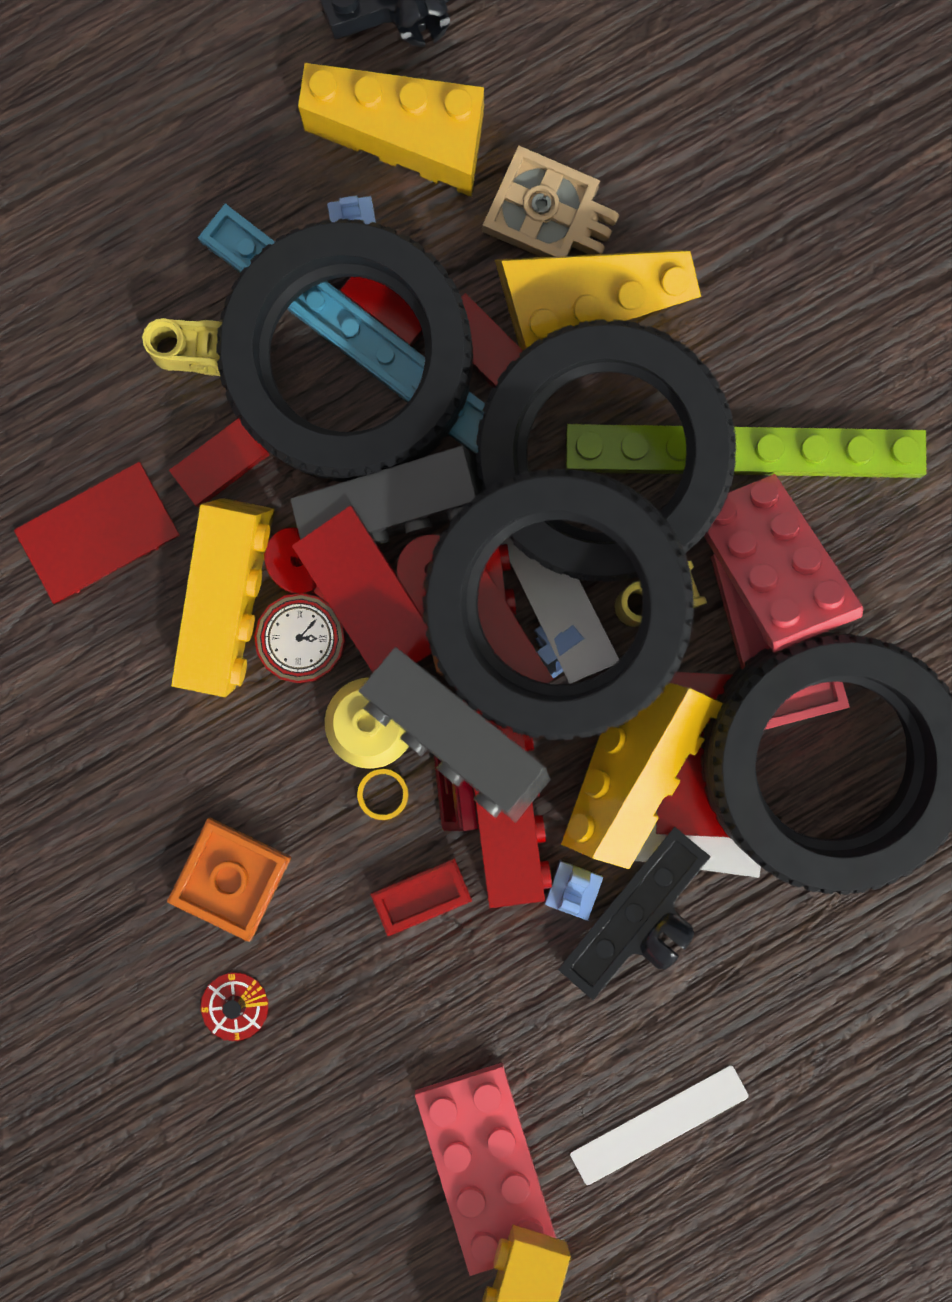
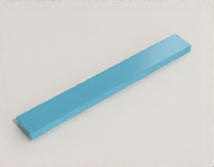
M227 204L222 206L198 237L204 246L239 273H241L244 267L250 266V260L256 254L258 255L265 246L275 243V241ZM327 281L307 290L289 305L288 311L402 399L409 402L422 378L425 365V357ZM469 392L463 410L460 411L459 418L449 432V435L476 454L478 452V445H476L480 419H483L485 403Z

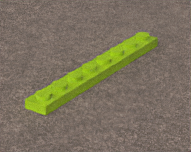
M567 424L566 469L600 473L683 474L686 440L682 426ZM734 427L736 436L734 475L776 474L782 476L921 478L927 474L926 430Z

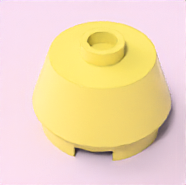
M361 678L346 684L333 696L325 714V732L330 746L341 759L360 768H379L396 761L409 746L400 739L405 731L391 720L385 727L363 709L369 701L358 691L369 678Z

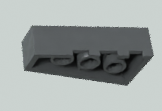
M460 446L291 498L300 540L352 505L375 543L381 545L389 542V537L404 533L406 535L418 534L432 529V526L450 522L466 504L474 500V497L482 492L480 488L482 484L481 478H478L476 454L464 446Z
M396 647L358 691L369 701L363 708L385 727L391 720L405 731L400 737L405 744L421 757L427 750L441 761L436 769L458 787L463 781L467 782L478 792L473 800L495 818L500 812H503L516 823L551 780L546 768Z

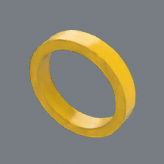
M377 769L368 773L360 782L357 791L358 803L361 809L369 817L377 820H389L399 815L405 808L409 796L405 780L397 772L389 769ZM375 775H390L398 780L402 787V802L398 809L392 813L377 814L371 811L364 802V787L368 780Z

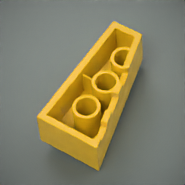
M311 63L304 64L298 108L305 131L357 152L361 149L376 155L380 161L396 167V164L419 172L422 178L435 183L439 180L456 187L458 192L472 197L484 116V87Z
M667 250L495 260L518 345L523 350L538 339L543 340L547 337V334L565 326L579 325L580 322L602 319L606 321H613L614 319L627 321L701 297L691 251Z
M225 498L200 504L172 687L226 697L236 688V685L241 686L243 684L247 669V659H243L245 644L250 641L254 628L255 617L252 615L255 598L258 596L261 587L264 552L269 540L274 508Z
M667 683L662 693L646 709L638 711V715L624 722V724L616 728L613 726L609 727L606 732L601 733L561 845L593 859L630 869L659 819L656 813L657 808L663 798L667 795H673L681 781L676 777L689 753L692 755L697 754L705 740L700 734L710 717L717 718L723 703L690 688Z
M512 1225L508 1240L501 1238L499 1241L493 1268L498 1271L493 1287H486L482 1302H558L571 1258L567 1241Z

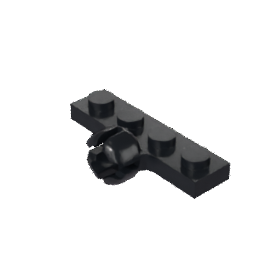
M320 0L335 40L383 23L392 22L397 26L404 41L413 46L425 47V41L421 34L422 31L427 29L432 42L436 43L444 36L450 24V17L447 13L449 10L445 4L450 0Z
M674 827L558 970L594 1001L625 961L634 954L643 956L658 969H667L672 966L679 958V955L658 937L663 932L684 950L691 943L694 936L693 927L676 912L674 904L679 895L711 856Z

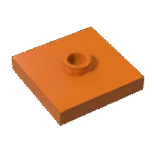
M208 818L167 903L250 942L292 857L215 819Z

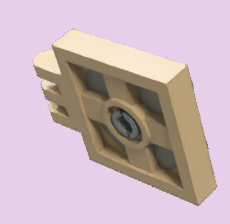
M518 145L483 223L482 232L539 257L568 256L572 247L589 255L603 254L605 246L590 237L601 241H608L612 230L597 221L614 226L619 218V214L593 201L599 188L600 180Z

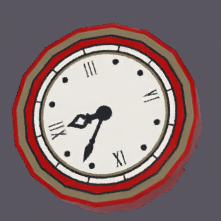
M304 593L285 595L271 603L258 619L254 635L257 655L265 668L279 679L299 684L318 681L331 672L342 659L346 644L345 629L330 605L317 596Z

